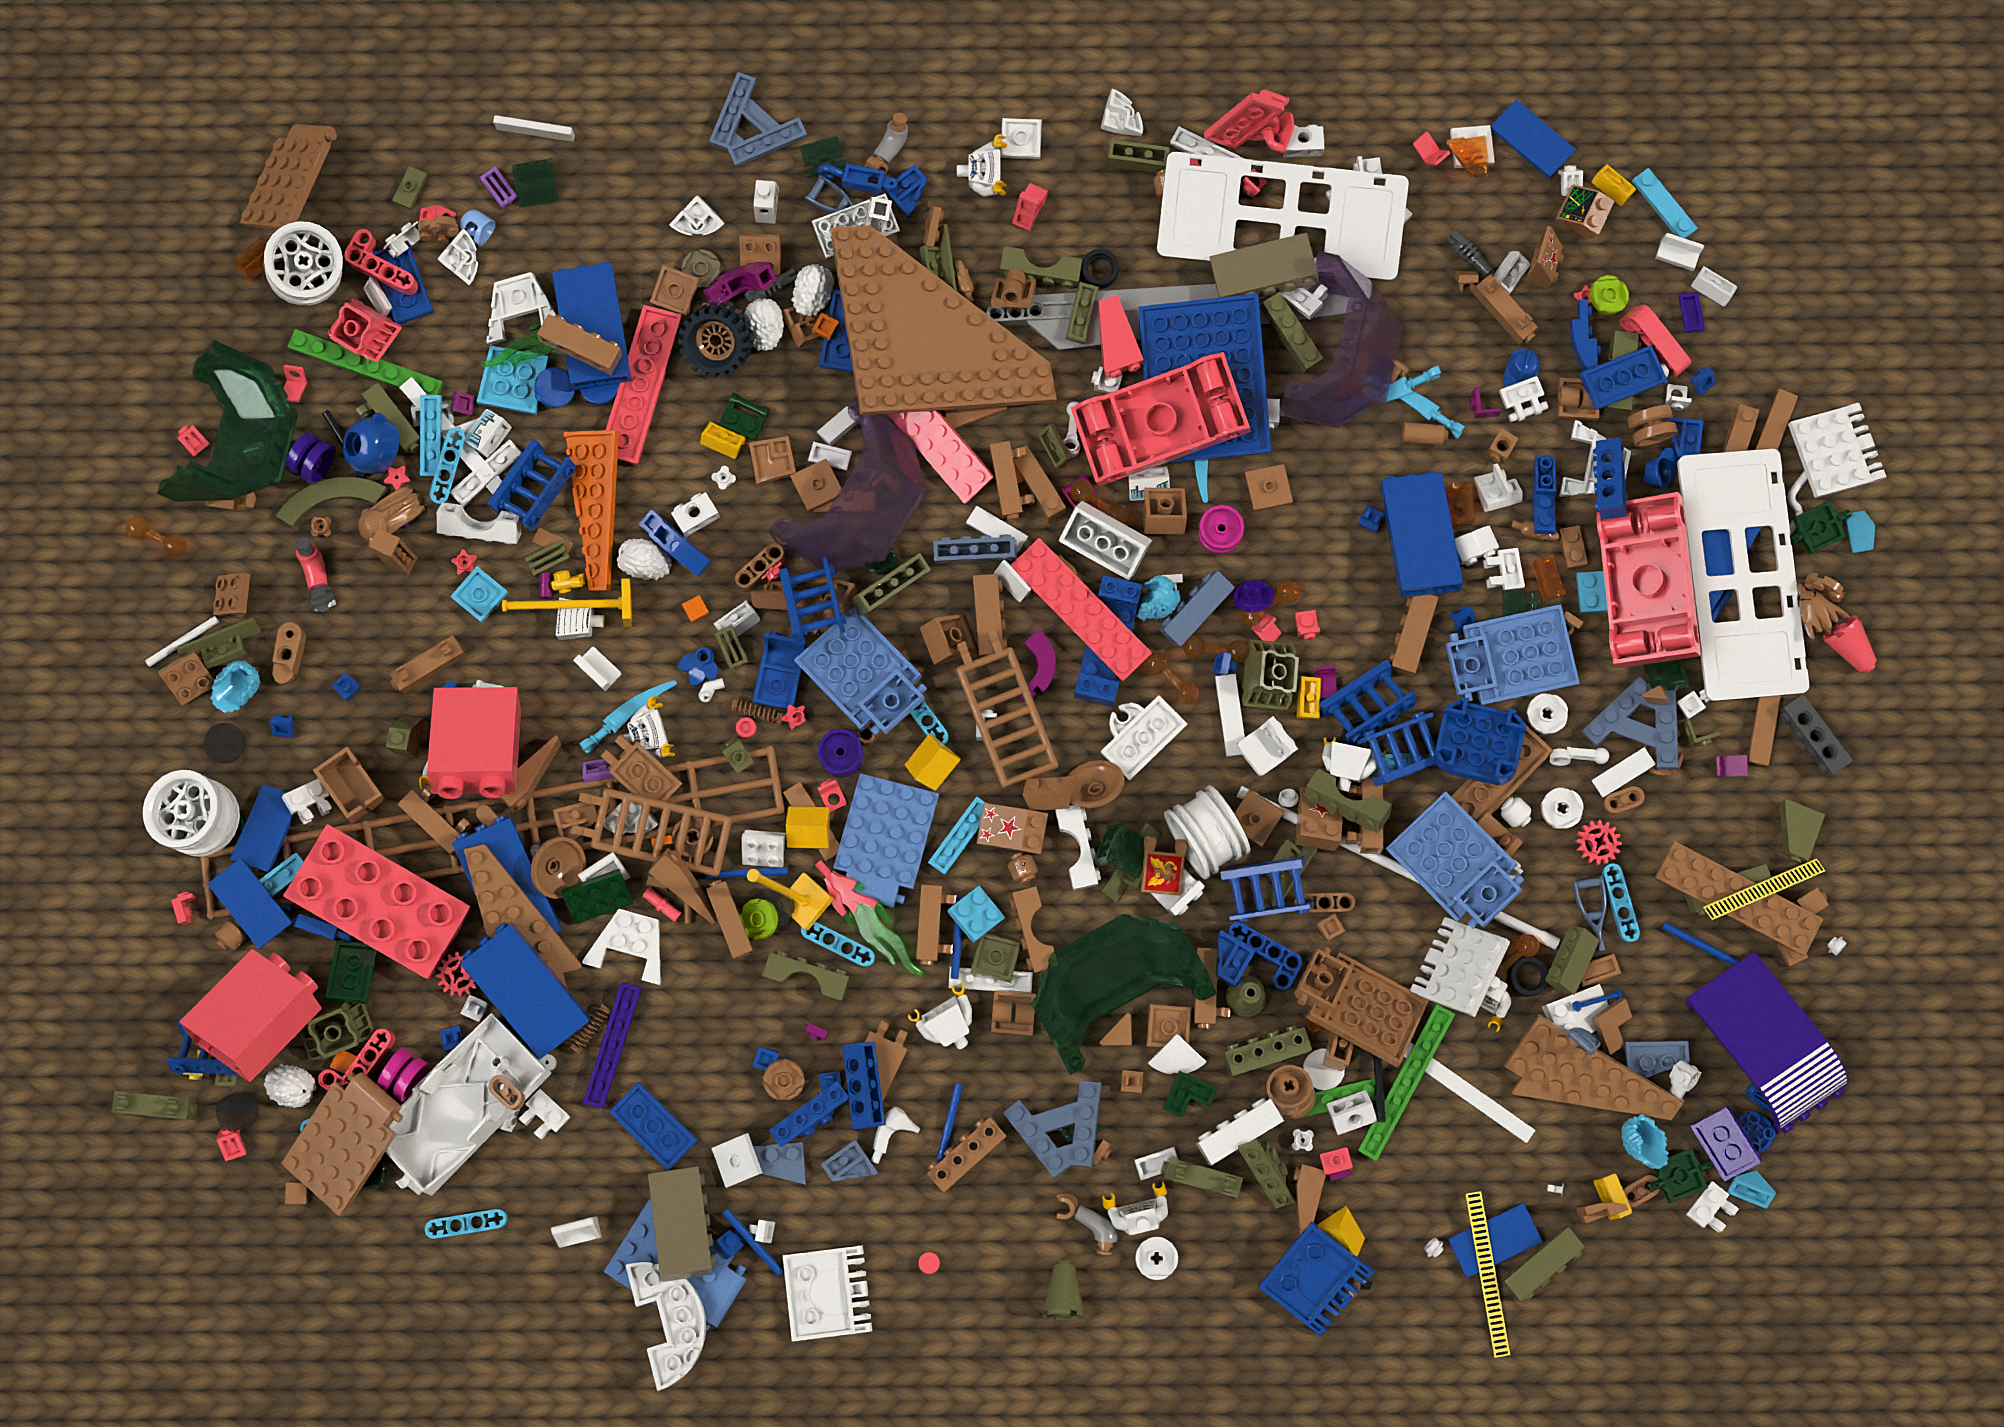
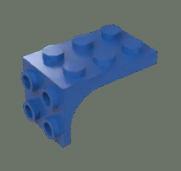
M769 631V633H764L763 656L752 702L788 710L789 704L792 706L795 704L802 669L795 663L794 659L806 649V645H797L794 635L784 637L779 632Z

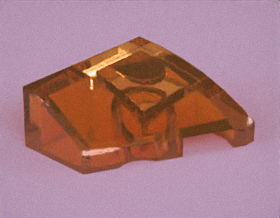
M1485 135L1468 139L1460 137L1446 140L1447 145L1469 177L1490 176Z

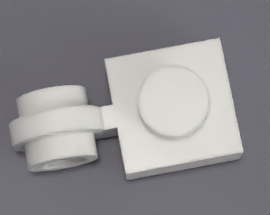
M1705 689L1699 692L1700 697L1693 691L1676 702L1687 720L1706 708L1702 700L1706 703L1710 700L1705 695Z

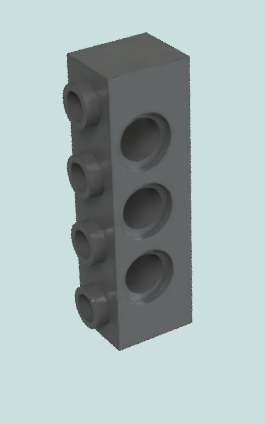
M1804 694L1778 711L1781 714L1780 718L1783 723L1789 725L1793 730L1794 738L1799 742L1801 741L1804 745L1806 754L1818 764L1817 768L1821 774L1826 775L1828 778L1853 761ZM1798 716H1802L1805 719V725L1798 722ZM1811 732L1817 735V742L1810 738ZM1823 749L1829 751V758L1824 757L1822 753Z

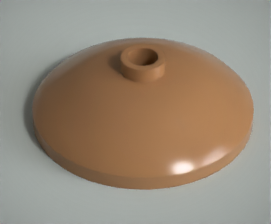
M1097 760L1084 763L1075 768L1069 774L1076 776L1070 803L1082 808H1096L1114 800L1121 793L1125 783L1120 767L1109 761Z
M554 837L543 843L535 853L531 865V877L535 888L546 897L554 899L563 898L561 889L582 882L578 874L586 869V858L583 849L576 841L567 837Z

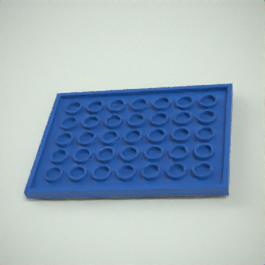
M1258 293L1139 306L1144 381L1191 364L1202 357L1224 352L1251 429L1250 433L1163 464L1272 453Z

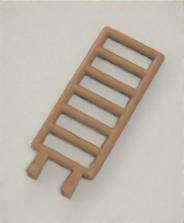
M992 630L987 634L994 650L992 654L972 661L965 641L957 644L964 664L958 666L956 672L1002 788H1008L1026 781V779L1034 778L1057 769L1058 762L1015 652L1011 647L1002 649L996 630ZM1008 657L1012 668L969 683L965 672ZM1015 675L1019 687L977 703L973 691ZM1023 695L1027 706L984 721L980 710ZM1030 713L1034 725L992 741L988 729ZM1038 733L1042 744L999 759L995 748ZM1045 751L1049 763L1007 779L1003 767Z
M610 788L603 790L602 797L580 793L579 801L600 805L594 829L573 825L571 833L591 837V847L594 849L614 852L615 854L655 862L660 857L671 811L683 814L674 849L680 856H682L691 816L702 818L703 821L693 863L684 862L690 871L714 877L719 876L732 824L730 816ZM610 797L622 800L612 844L600 842ZM630 802L642 804L632 849L620 846ZM650 807L663 809L653 853L640 851ZM711 821L723 823L713 868L701 865Z

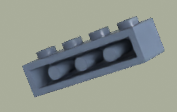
M1010 534L999 535L998 538L983 535L979 536L978 539L963 536L959 537L958 540L943 537L939 538L938 541H933L934 561L936 564L1015 561L1017 559V540L1015 537H1011Z
M1219 571L1207 572L1201 579L1203 582L1200 586L1193 587L1188 593V599L1185 602L1182 600L1178 603V606L1175 608L1176 612L1171 617L1168 615L1161 622L1162 627L1159 631L1176 647H1181L1235 588Z

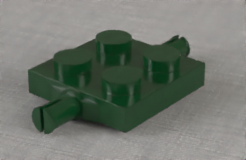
M1829 500L1793 517L1792 519L1798 534L1790 537L1791 545L1802 541L1808 554H1812L1845 538L1846 535L1842 528V521L1851 517V513L1847 514L1850 511L1846 509L1838 514Z
M1687 1149L1669 1156L1666 1166L1660 1169L1655 1168L1658 1180L1647 1184V1187H1652L1649 1188L1650 1192L1661 1188L1668 1203H1673L1708 1189L1703 1171L1714 1168V1164H1711L1713 1162L1710 1159L1700 1163L1696 1159L1693 1149Z

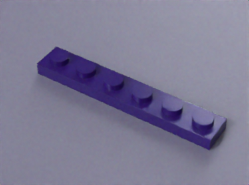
M621 982L583 1103L604 1109L642 988Z

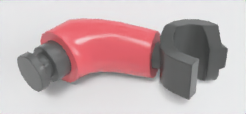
M300 538L295 543L297 548L296 556L306 577L309 590L308 596L313 612L328 611L330 607L336 605V601L331 587L327 586L323 556L317 546L311 543L308 538Z

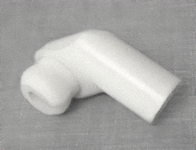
M723 678L703 684L699 692V698L702 702H709L715 690L725 688Z

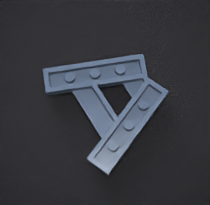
M737 72L709 140L710 145L729 152L735 167H739L808 137L799 117L779 125L751 100L750 96L757 82L756 78ZM742 116L761 134L747 140H743L738 136L736 130Z
M1639 677L1582 730V734L1596 747L1613 732L1656 748V770H1678L1676 690H1665L1671 702L1670 705L1648 704L1642 697V694L1653 688ZM1641 705L1654 709L1655 728L1628 717Z
M1080 1081L1078 1102L1033 1116L1020 1100L1004 1112V1115L1054 1179L1071 1166L1088 1168L1093 1166L1101 1083ZM1075 1124L1073 1144L1057 1148L1046 1134Z

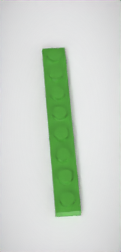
M296 329L288 344V348L292 351L399 389L411 377L427 395H439L444 385L440 380L381 359L378 362L372 361L362 355L353 353L341 345Z
M1438 1004L1435 1005L1384 1100L1386 1122L1379 1123L1376 1121L1371 1124L1357 1150L1358 1152L1377 1161L1455 1016L1454 1013Z

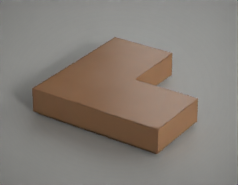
M1625 998L1618 999L1592 1017L1602 1047L1607 1055L1613 1054L1624 1046L1618 1026L1632 1018Z

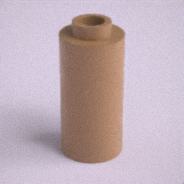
M1404 422L1402 442L1442 446L1448 440V430H1445L1444 425Z

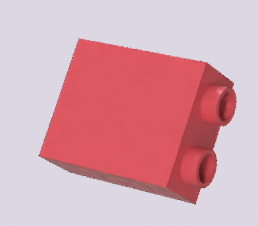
M517 687L434 688L427 775L432 794H438L446 799H456L464 793H480L486 798L495 799L504 796L505 793H516L521 706Z
M251 949L179 1022L196 1045L245 1080L251 1082L322 1008L313 996L318 986L307 974L299 971L293 977L288 973L291 970L290 966L279 955L273 952L266 959Z

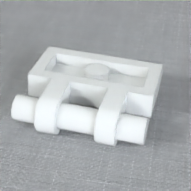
M1537 376L1499 390L1505 409L1513 407L1515 413L1508 415L1510 422L1522 421L1527 416L1541 414L1543 410L1549 408L1546 401L1542 403L1538 401V398L1542 397L1544 392ZM1530 401L1531 407L1523 409L1521 404Z

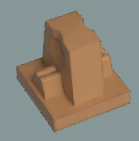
M1392 359L1388 367L1392 371L1386 380L1394 383L1399 375L1401 377H1404L1405 374L1407 375L1409 369L1400 361Z

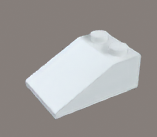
M1598 984L1575 993V995H1570L1544 1005L1542 1009L1548 1020L1568 1032L1574 1027H1581L1592 1033L1597 1031L1592 1017L1609 1005L1606 1000L1582 1007L1578 1012L1573 1009L1572 1006L1575 1001L1581 1003L1604 996L1602 988Z

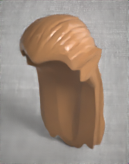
M402 487L390 493L371 509L362 510L358 522L360 535L369 542L370 536L374 532L376 533L378 528L392 534L425 511V505L421 504L423 497L420 493H413V489L408 487Z

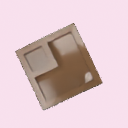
M788 436L749 443L756 486L787 478L796 473Z

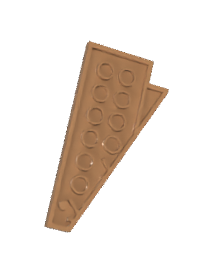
M485 843L464 848L486 934L491 937L496 933L495 929L503 922L508 924L512 921L567 988L564 973L582 968L580 961Z
M1538 1014L1504 1063L1507 1069L1521 1076L1511 1090L1514 1095L1630 1114H1644L1645 1116L1672 1120L1683 1105L1681 1099L1598 1049L1594 1054L1588 1055V1052L1571 1038L1566 1037L1568 1031Z

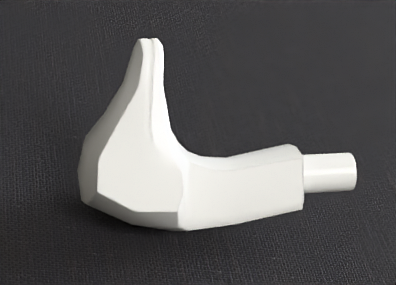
M893 1106L884 1115L885 1125L878 1126L873 1145L875 1151L871 1159L874 1163L878 1164L882 1154L886 1153L888 1140L894 1131L908 1130L915 1133L920 1131V1128L899 1107Z

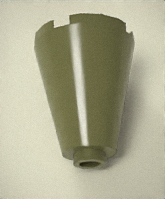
M1245 975L1240 977L1235 987L1228 986L1226 1001L1228 1007L1235 1014L1242 1017H1252L1260 1013L1265 1007L1267 991L1259 979ZM1247 990L1252 993V997L1247 995Z
M1058 1261V1264L1053 1267L1042 1310V1317L1050 1319L1051 1315L1055 1316L1058 1321L1079 1320V1317L1084 1319L1085 1313L1075 1266L1071 1265L1070 1261Z

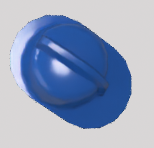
M1520 349L1511 354L1504 373L1505 387L1538 375L1540 362L1534 352Z
M1665 448L1659 457L1647 462L1643 482L1649 483L1652 486H1660L1663 490L1668 488L1678 468L1677 455L1672 448Z

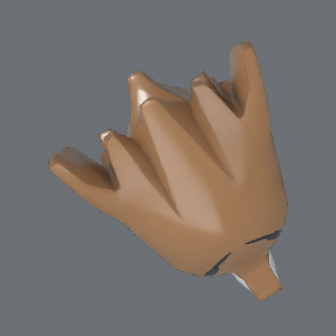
M1802 584L1797 586L1802 627L1812 640L1815 639L1813 631L1818 633L1823 630L1825 633L1830 634L1833 628L1832 621L1837 623L1839 621L1838 617L1841 619L1850 618L1844 610L1833 604L1822 593L1807 591Z

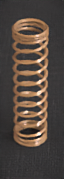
M735 698L732 703L731 711L737 712L739 710V713L741 714L744 711V715L748 713L750 717L753 714L754 718H756L758 715V719H761L763 716V721L767 719V721L770 722L772 719V723L774 724L776 722L777 725H781L783 722L781 717L784 716V713L778 712L777 717L773 722L775 710L773 711V714L769 720L770 709L764 719L766 707H764L763 713L759 718L761 706L759 707V710L755 716L756 704L750 715L752 703H750V706L746 714L745 709L747 701L745 702L742 711V700L737 710L736 708L738 706L739 700Z
M604 1004L598 1007L604 1015L595 1011L601 1019L592 1016L598 1023L590 1020V1023L596 1028L586 1024L591 1031L583 1028L588 1035L580 1032L585 1039L577 1036L583 1044L574 1040L580 1048L573 1043L569 1045L577 1053L581 1054L583 1051L580 1045L586 1047L583 1041L589 1042L586 1037L592 1038L590 1033L595 1034L593 1029L599 1030L596 1025L602 1026L599 1021L605 1022L601 1016L608 1018L604 1012L607 1014L612 1012Z

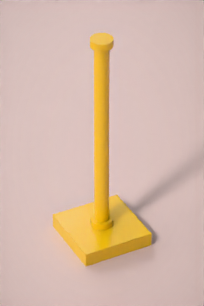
M621 579L622 597H618V599L512 602L502 600V611L618 607L622 609L623 626L632 627L630 579Z
M751 869L747 873L749 881L758 882L784 895L778 905L805 930L811 928L834 900L830 894L804 872L790 889L761 875L756 869Z

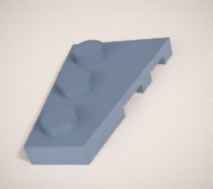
M1688 1041L1624 1043L1625 1066L1644 1078L1672 1069L1679 1061L1690 1062Z
M803 1142L787 1143L783 1147H780L778 1144L753 1146L762 1174L806 1185Z

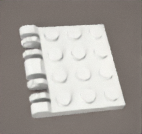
M1860 403L1791 421L1788 424L1815 498L1887 478L1884 470L1869 473L1881 468V462L1869 466L1866 465L1865 460L1878 456L1877 451L1862 454L1863 451L1874 448L1875 444L1871 433L1856 437V434L1867 431L1869 429L1868 426L1862 425L1853 429L1851 424L1865 418L1863 414L1849 417L1862 411Z
M1444 917L1441 926L1453 932L1439 928L1438 933L1443 937L1449 938L1447 944L1439 940H1433L1432 944L1444 951L1441 952L1433 948L1429 949L1424 962L1436 968L1434 970L1422 965L1420 968L1422 972L1432 976L1429 981L1416 976L1414 981L1425 986L1426 989L1412 984L1410 990L1429 1001L1475 1017L1510 941L1476 928L1472 929L1470 926Z
M863 1245L783 1255L792 1341L872 1331L871 1322L855 1324L854 1322L871 1319V1314L864 1313L854 1316L853 1307L861 1308L869 1305V1300L852 1302V1298L868 1296L867 1281L850 1283V1278L866 1276V1271L860 1270L849 1273L848 1269L849 1264L857 1265L864 1263V1258L847 1260V1256L864 1254Z

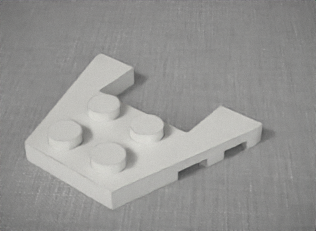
M529 272L494 283L491 308L493 309L491 319H489L488 326L490 330L486 342L489 345L506 341L503 324L505 320L539 311L542 326L548 314L552 316L557 315L533 273Z
M1577 420L1573 424L1571 440L1591 444L1584 481L1564 477L1561 483L1560 497L1595 494L1594 483H1597V478L1594 477L1593 466H1597L1593 458V449H1596V441L1605 440L1606 438L1599 435L1592 428L1585 427ZM1624 447L1626 479L1631 451Z
M618 909L583 959L582 964L601 969L607 948L647 959L641 980L661 985L659 920Z

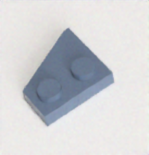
M856 1140L821 1164L833 1182L878 1174V1171Z

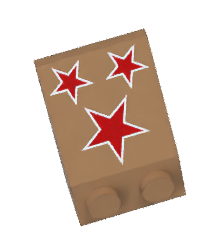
M1547 226L1536 246L1526 283L1549 289L1552 283H1556L1559 272H1556L1557 265H1561L1564 254H1561L1563 246L1550 226Z
M1300 787L1295 845L1336 851L1341 843L1342 816L1330 812L1319 804L1310 802L1305 798L1306 788Z
M984 803L976 844L1039 855L1042 850L1048 814Z

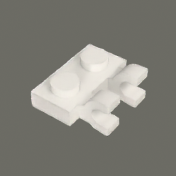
M1322 284L1313 294L1307 291L1310 287L1297 288L1291 292H1280L1289 305L1309 320L1323 307L1322 301L1328 296L1326 293L1328 288Z
M1518 548L1498 550L1496 552L1497 557H1486L1482 561L1484 569L1499 566L1501 575L1489 577V580H1486L1487 589L1502 586L1503 591H1510L1525 587Z
M319 778L282 796L291 815L298 813L303 825L310 823L311 819L314 818L307 807L316 804L322 816L329 814V810H332L330 803L325 800L330 795Z
M539 1089L527 1101L526 1105L529 1109L519 1120L527 1126L536 1115L540 1117L545 1123L534 1134L542 1140L551 1129L557 1133L571 1117Z
M1711 1181L1707 1186L1708 1189L1702 1192L1686 1215L1702 1228L1708 1224L1719 1233L1723 1231L1726 1225L1714 1217L1717 1210L1721 1208L1730 1216H1734L1739 1208L1727 1201L1726 1199L1729 1194Z

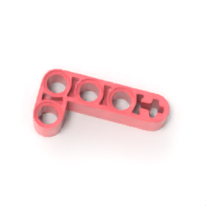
M366 229L358 230L344 253V257L349 265L369 277L372 276L377 281L405 295L415 294L418 290V283L409 272L373 255L372 253L377 245L375 238ZM369 238L367 243L362 244L363 239ZM359 255L357 260L352 261L353 256ZM371 264H377L374 269H369ZM394 272L392 277L386 278L388 273Z
M1634 306L1619 320L1621 327L1626 332L1639 333V337L1646 346L1652 345L1659 362L1667 366L1671 376L1677 377L1691 364L1688 355L1648 306Z
M387 1029L376 1030L344 1076L335 1070H324L318 1077L319 1084L328 1091L331 1085L327 1084L326 1078L329 1074H333L334 1082H339L345 1087L350 1083L347 1076L351 1072L355 1074L358 1068H362L364 1074L371 1078L394 1045V1033ZM381 1035H386L387 1042H382ZM374 1050L376 1058L370 1062L367 1055L370 1051Z

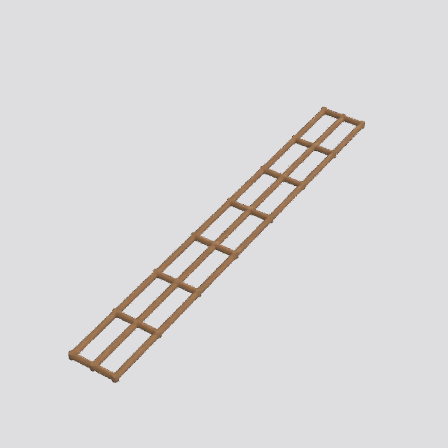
M772 746L747 751L751 758L767 756L770 778L699 791L695 769L729 763L725 755L665 766L672 773L687 770L690 792L672 795L666 802L679 803L692 800L693 808L701 810L700 798L772 785L776 807L731 815L732 823L783 815L785 808L775 750ZM614 777L534 790L526 804L528 822L515 825L519 832L530 830L532 846L540 844L538 828L557 824L555 817L536 820L533 798L606 785V788L615 790L614 784L620 782ZM610 797L606 816L617 807L616 798ZM488 798L434 809L440 815H444L445 820L454 827L452 813L477 809L481 805L489 807L505 803L500 798ZM406 813L336 826L334 828L343 833L363 830L365 845L374 850L371 828L413 821V819ZM715 821L710 823L711 827L723 825V823ZM675 826L667 827L665 836L672 835ZM324 829L286 835L282 844L284 861L292 856L290 843L319 838ZM658 829L644 833L643 840L655 838ZM635 833L622 835L621 844L634 842ZM613 837L601 839L600 842L612 844ZM433 839L374 851L383 856H390L439 847L441 845ZM591 841L579 843L583 851L594 849L591 847ZM236 845L227 846L212 855L200 857L207 917L214 920L232 916L227 908L215 909L214 894L207 885L211 881L209 858L232 854ZM530 852L529 856L531 860H533L532 854ZM450 855L452 867L416 873V875L428 880L465 873L463 866L460 865L458 856ZM263 871L253 872L259 880L268 874ZM287 898L275 899L279 905H296V903Z

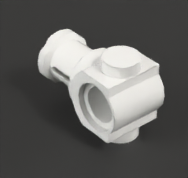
M1679 1061L1674 1065L1669 1075L1672 1084L1669 1093L1683 1101L1685 1092L1690 1091L1696 1085L1702 1072L1698 1071L1693 1065Z

